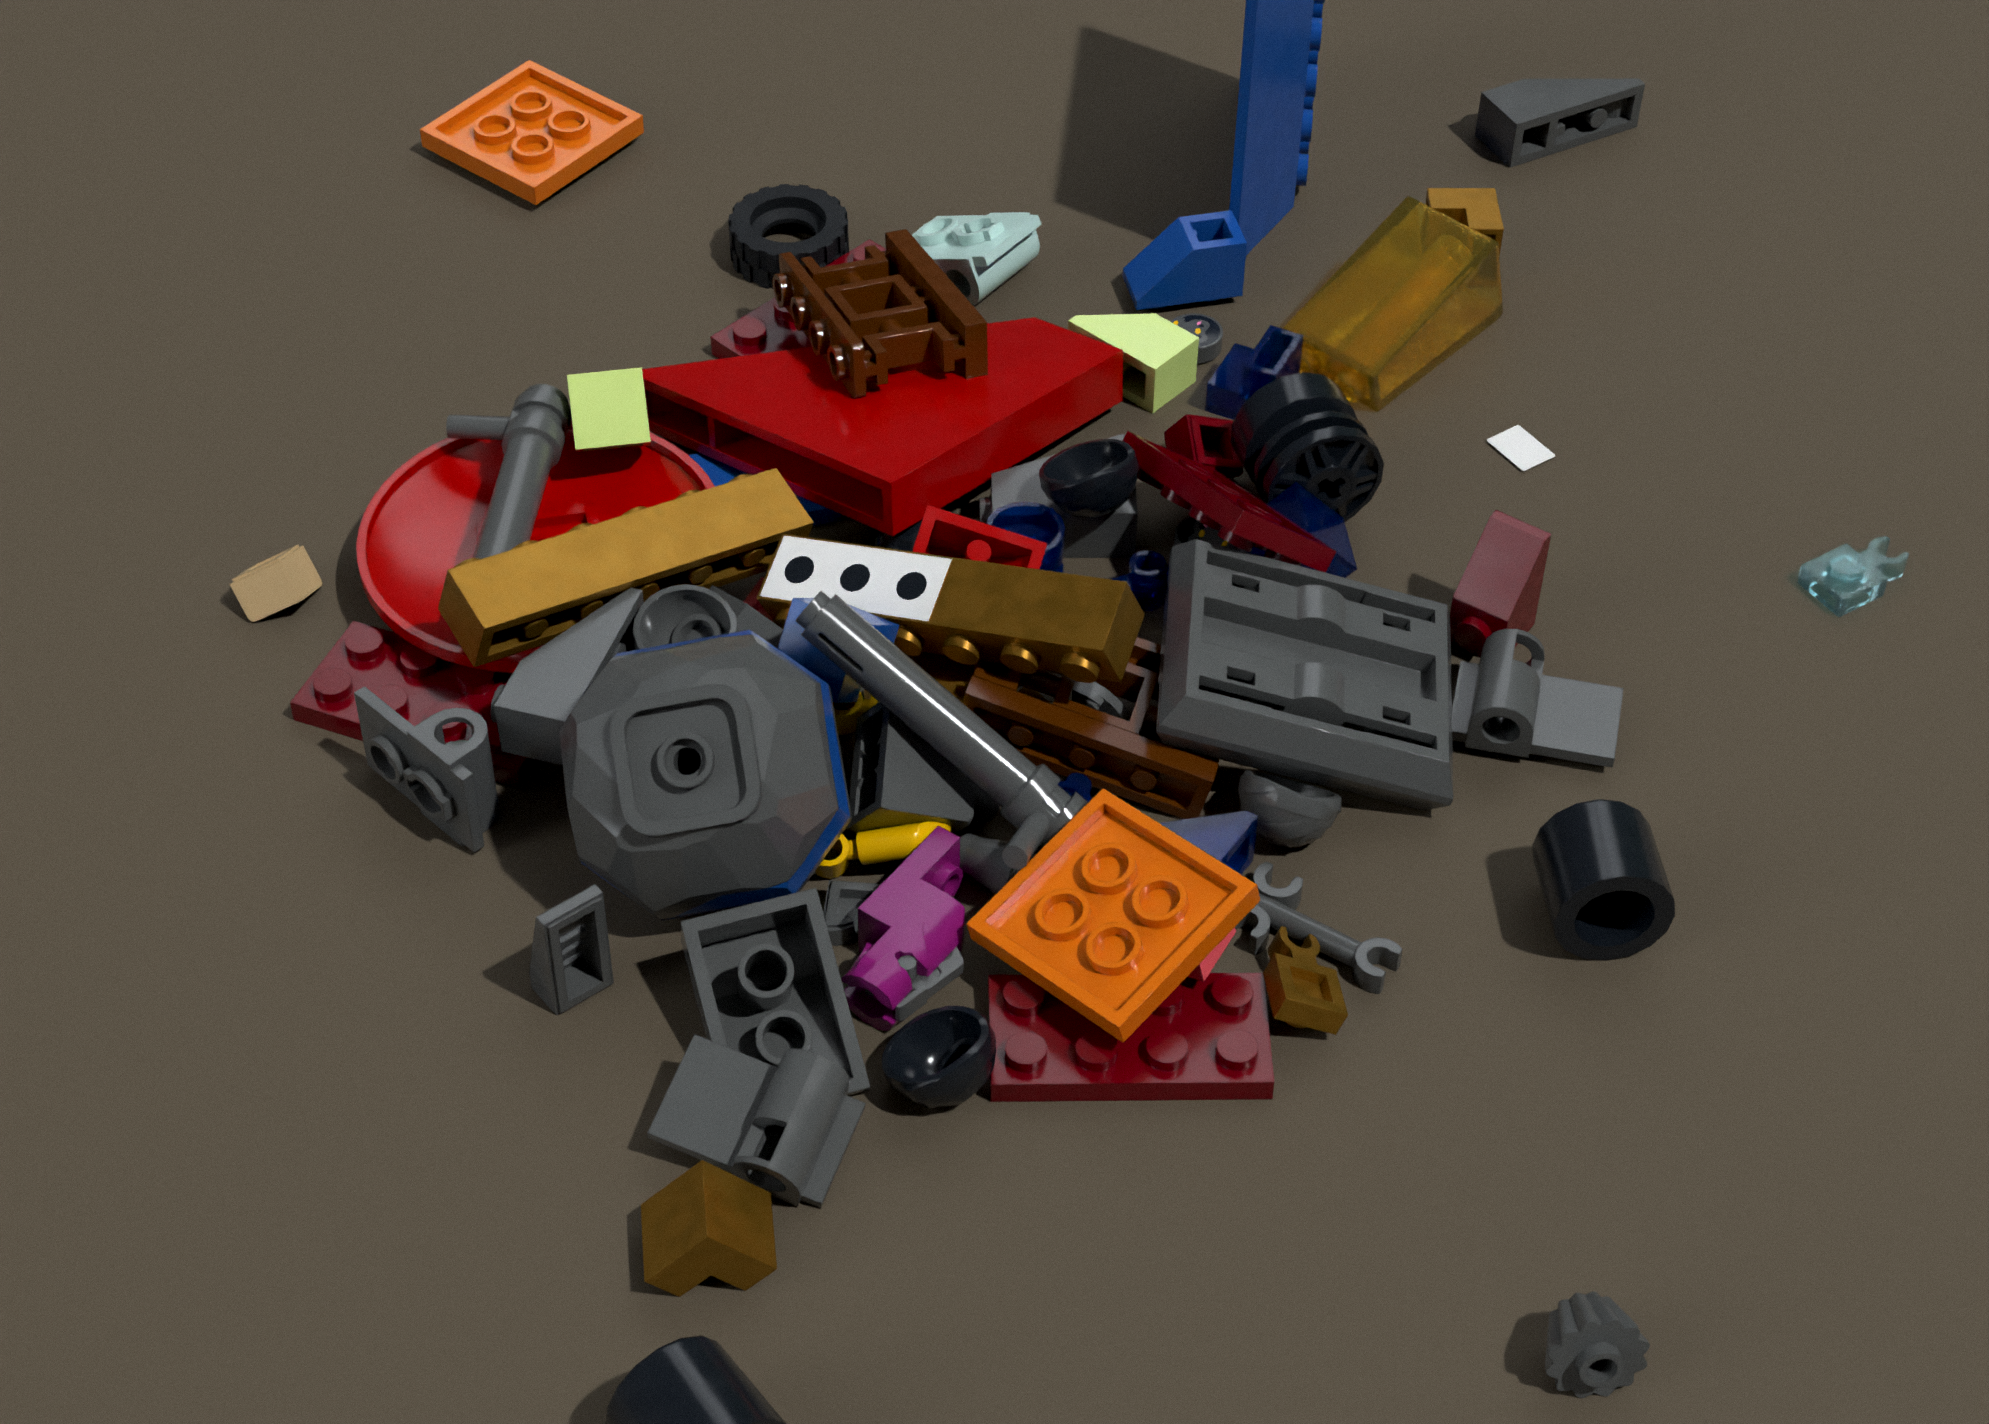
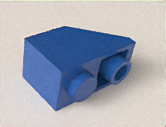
M1232 210L1178 217L1123 268V279L1136 310L1161 309L1172 305L1202 301L1213 302L1219 299L1243 296L1247 242Z

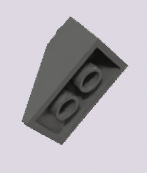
M817 888L680 921L681 944L698 1010L708 1040L775 1067H778L783 1054L788 1049L796 1048L815 1052L841 1066L849 1075L850 1084L847 1096L870 1090L867 1072Z

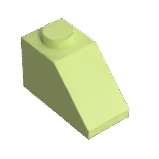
M1156 313L1075 315L1068 320V330L1123 350V397L1152 414L1196 382L1199 337Z

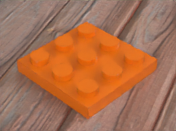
M531 60L526 61L420 129L422 147L534 205L539 204L644 133L643 115Z
M1103 788L966 925L974 942L1124 1043L1261 900L1256 883Z

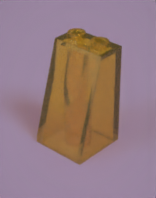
M1407 196L1283 327L1288 362L1298 373L1307 372L1325 375L1339 385L1349 402H1360L1379 412L1492 325L1503 314L1498 242Z

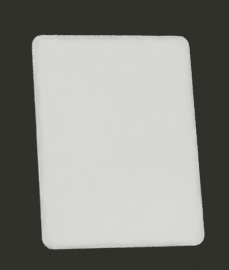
M1519 425L1487 439L1489 444L1521 471L1531 469L1555 457L1554 453Z

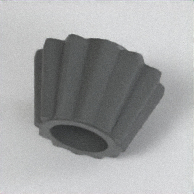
M1596 1291L1586 1295L1575 1293L1570 1299L1560 1300L1558 1309L1549 1313L1545 1372L1549 1377L1555 1378V1385L1558 1391L1573 1390L1580 1399L1593 1393L1607 1397L1616 1387L1632 1385L1634 1373L1647 1367V1361L1643 1355L1649 1349L1650 1344L1640 1333L1638 1325L1610 1297H1601Z

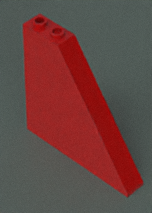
M1032 317L987 323L988 375L966 379L956 366L955 371L943 372L936 362L931 360L888 369V384L876 385L872 378L866 379V396L853 398L840 380L835 381L833 379L829 365L821 355H815L812 347L642 369L649 431L751 475L777 468L794 494L888 535L895 536L922 520L927 505L939 509L990 480L991 473L1012 467L1122 402L1123 350Z

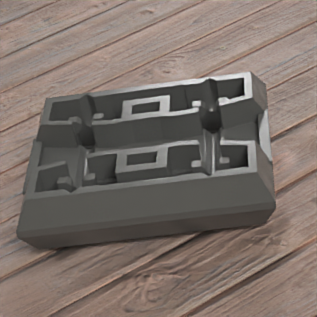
M1198 539L1172 546L1169 555L1167 595L1164 604L1158 680L1160 687L1156 732L1162 744L1422 811L1451 805L1453 801L1451 629L1447 604ZM1225 691L1236 694V696L1232 698L1220 695V692ZM1376 730L1390 733L1389 737L1377 735L1375 734Z

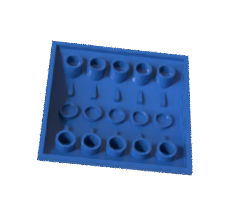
M1246 0L1229 210H1232L1246 239V256L1294 207L1296 185L1306 186L1308 151L1309 142H1311L1313 101L1316 93L1317 61L1321 44L1322 12L1325 0Z

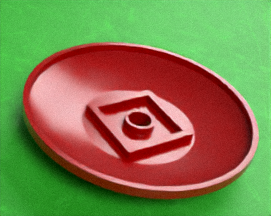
M571 420L560 460L550 470L530 540L537 542L567 533L570 529L583 523L596 524L622 516L628 510L638 506L648 508L674 500L679 495L690 490L703 491L715 486L706 472L688 454L651 432L650 445L576 453ZM447 437L416 454L400 466L372 497L363 514L356 543L357 564L362 586L370 604L379 617L395 633L412 645L431 655L456 664L494 672L513 673L520 660L543 645L473 667L438 610L447 570L454 568L464 560L473 558L505 455L502 449L503 440L452 439Z

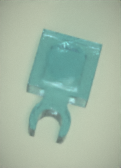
M1886 536L1873 539L1868 544L1867 550L1861 553L1856 552L1846 543L1802 564L1797 583L1836 616L1841 617L1882 597L1887 582L1896 580L1903 575L1909 554L1904 552L1895 558L1885 557L1890 538Z

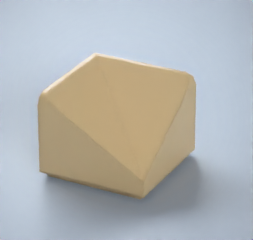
M295 545L252 565L234 577L230 586L247 618L251 622H256L304 600L319 589L323 583L304 546L299 547V545Z

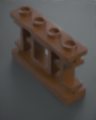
M907 229L885 233L886 251H880L876 245L865 246V260L820 268L812 256L801 258L800 264L791 252L779 254L780 273L773 276V290L778 306L787 309L792 316L797 331L805 333L810 340L815 355H821L829 365L833 379L835 381L840 380L853 398L866 396V379L872 378L876 385L888 384V369L934 360L943 372L955 371L956 366L966 379L988 375L987 321Z
M1139 637L1136 638L1122 681L1117 682L1097 679L1095 681L1115 696L1135 703L1129 721L1069 700L1072 689L1077 681L1068 678L1063 673L1039 669L1033 674L1020 673L1010 669L1008 677H1004L976 667L962 701L964 705L1034 765L1045 764L1054 773L1099 789L1104 788L1110 793L1197 823L1219 766L1220 759L1176 749L1139 735L1140 729L1157 734L1158 707L1152 706L1149 703L1151 699L1159 700L1160 685H1158L1161 653V645ZM1023 686L1054 697V702L1050 704L1017 692L1018 688ZM1225 691L1220 692V695L1235 698L1236 694Z

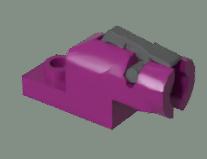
M940 826L858 907V947L860 955L841 980L848 985L844 991L850 1010L863 1022L877 1030L890 1031L898 1022L904 1021L925 1005L930 997L964 971V960L960 952L963 950L965 908L953 898L963 878V870L960 868V837Z

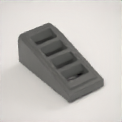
M596 884L540 914L535 919L529 969L531 987L555 1015L565 1012L614 983L604 895Z

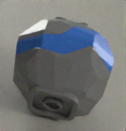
M751 630L617 653L607 663L576 704L559 731L567 808L577 854L581 863L662 921L732 909L800 892L852 820L830 686Z

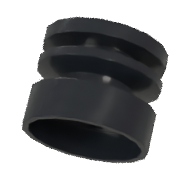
M1302 372L1282 376L1259 388L1241 406L1232 423L1231 445L1250 480L1255 484L1263 502L1308 533L1333 528L1352 518L1371 501L1382 482L1384 462L1376 444L1369 437L1364 425L1358 421L1352 406L1339 385L1325 375Z

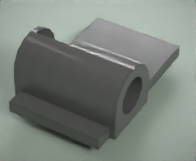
M1503 629L1488 636L1482 646L1479 664L1460 662L1452 706L1453 741L1465 742V747L1508 755L1529 758V754L1613 768L1624 688L1542 675L1545 660L1544 646L1534 635L1520 629ZM1515 643L1524 645L1531 652L1532 657L1526 663L1513 659Z
M365 686L354 692L368 766L417 805L425 817L459 845L468 847L474 853L484 847L483 833L496 823L500 810L487 723L483 717L471 709L451 708L435 713L416 726H413ZM451 722L466 723L471 726L472 737L469 740L450 741L445 744L442 726Z
M694 1034L647 1132V1138L730 1171L731 1174L770 1192L772 1197L798 1207L800 1201H803L821 1209L864 1112L866 1103L847 1096L850 1084L849 1075L841 1066L818 1053L804 1049H788L783 1054L778 1067H775ZM778 1125L785 1129L781 1135L773 1128Z

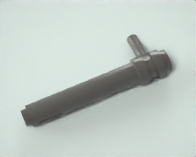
M536 384L527 388L516 398L510 416L450 414L447 417L446 431L448 438L503 440L502 449L505 455L473 558L483 559L509 551L516 545L531 538L550 470L560 460L565 437L572 420L567 397L554 386Z
M820 591L795 620L805 629L801 635L1001 806L1000 815L1018 829L1002 852V859L1008 867L1016 870L1024 868L1037 848L1040 846L1042 849L1088 803L1077 792L1070 796L1058 785L1061 780L1059 776L1045 764L1034 765L836 594L829 598L824 592Z

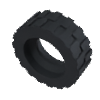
M779 184L776 187L767 186L760 188L759 191L753 194L750 192L745 195L740 203L737 202L733 206V213L729 214L731 261H733V268L737 273H741L745 280L750 283L755 282L759 284V287L773 288V276L780 273V253L791 252L800 264L801 258L812 256L821 268L849 252L848 219L845 206L842 207L839 199L835 196L831 197L827 194V191L819 188L813 189L808 185L801 184L799 186ZM780 232H801L813 236L798 242H776L765 238Z

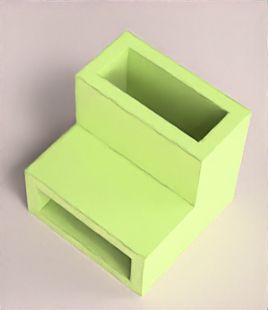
M642 367L567 375L576 453L650 445L651 440Z

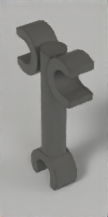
M1267 861L1260 864L1254 871L1253 882L1258 886L1261 901L1235 927V929L1246 928L1252 931L1249 938L1248 953L1255 956L1263 952L1268 945L1270 928L1278 931L1281 926L1286 927L1288 937L1301 943L1304 942L1308 934H1312L1319 942L1321 953L1353 968V979L1361 989L1369 993L1380 994L1384 987L1386 971L1373 966V964H1380L1390 970L1397 971L1400 967L1403 949L1396 942L1387 938L1376 937L1360 942L1296 911L1301 902L1303 878L1296 876L1287 887L1274 888L1270 886L1273 864Z

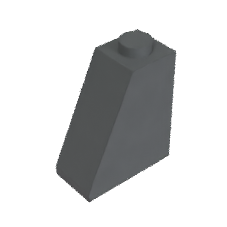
M1120 434L1106 439H1117L1122 441L1126 434ZM1054 455L991 473V498H979L980 522L1048 543L1043 558H1135L1138 518L1136 487L1127 502L1120 508L1100 517L1076 518L1062 511L1054 502L1047 498L1041 489L1039 470L1043 463Z

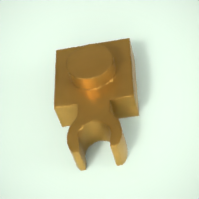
M1281 926L1268 947L1270 962L1263 972L1274 1019L1285 1021L1297 1028L1308 1027L1336 1035L1348 1016L1336 969L1317 964L1316 957L1320 952V945L1314 935L1308 934L1301 947H1298L1289 940L1287 928Z

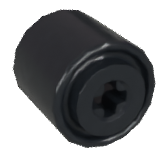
M1591 800L1576 803L1555 813L1540 827L1532 844L1534 865L1555 938L1566 951L1583 959L1606 961L1623 958L1652 946L1668 931L1675 917V901L1650 824L1638 809L1621 801Z
M699 1335L679 1338L656 1349L636 1364L617 1386L607 1406L605 1424L786 1423L717 1341Z

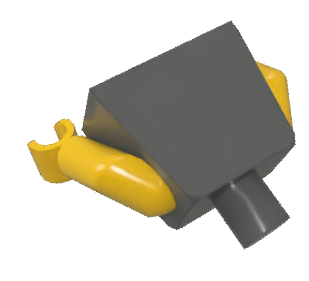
M860 692L857 702H833V707L848 709L839 710L834 708L838 734L847 735L856 731L849 798L852 820L848 824L847 830L856 832L857 835L856 839L847 840L843 834L840 835L832 847L840 855L833 860H823L815 870L818 876L826 879L839 877L846 871L849 860L859 859L862 865L904 860L938 826L956 834L970 825L973 818L989 822L996 816L1000 808L997 802L872 695L870 699H863Z

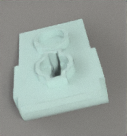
M1030 212L936 216L921 226L912 236L968 301L975 306L1036 258L1040 249L1036 229L1042 224L1039 216L1030 215Z

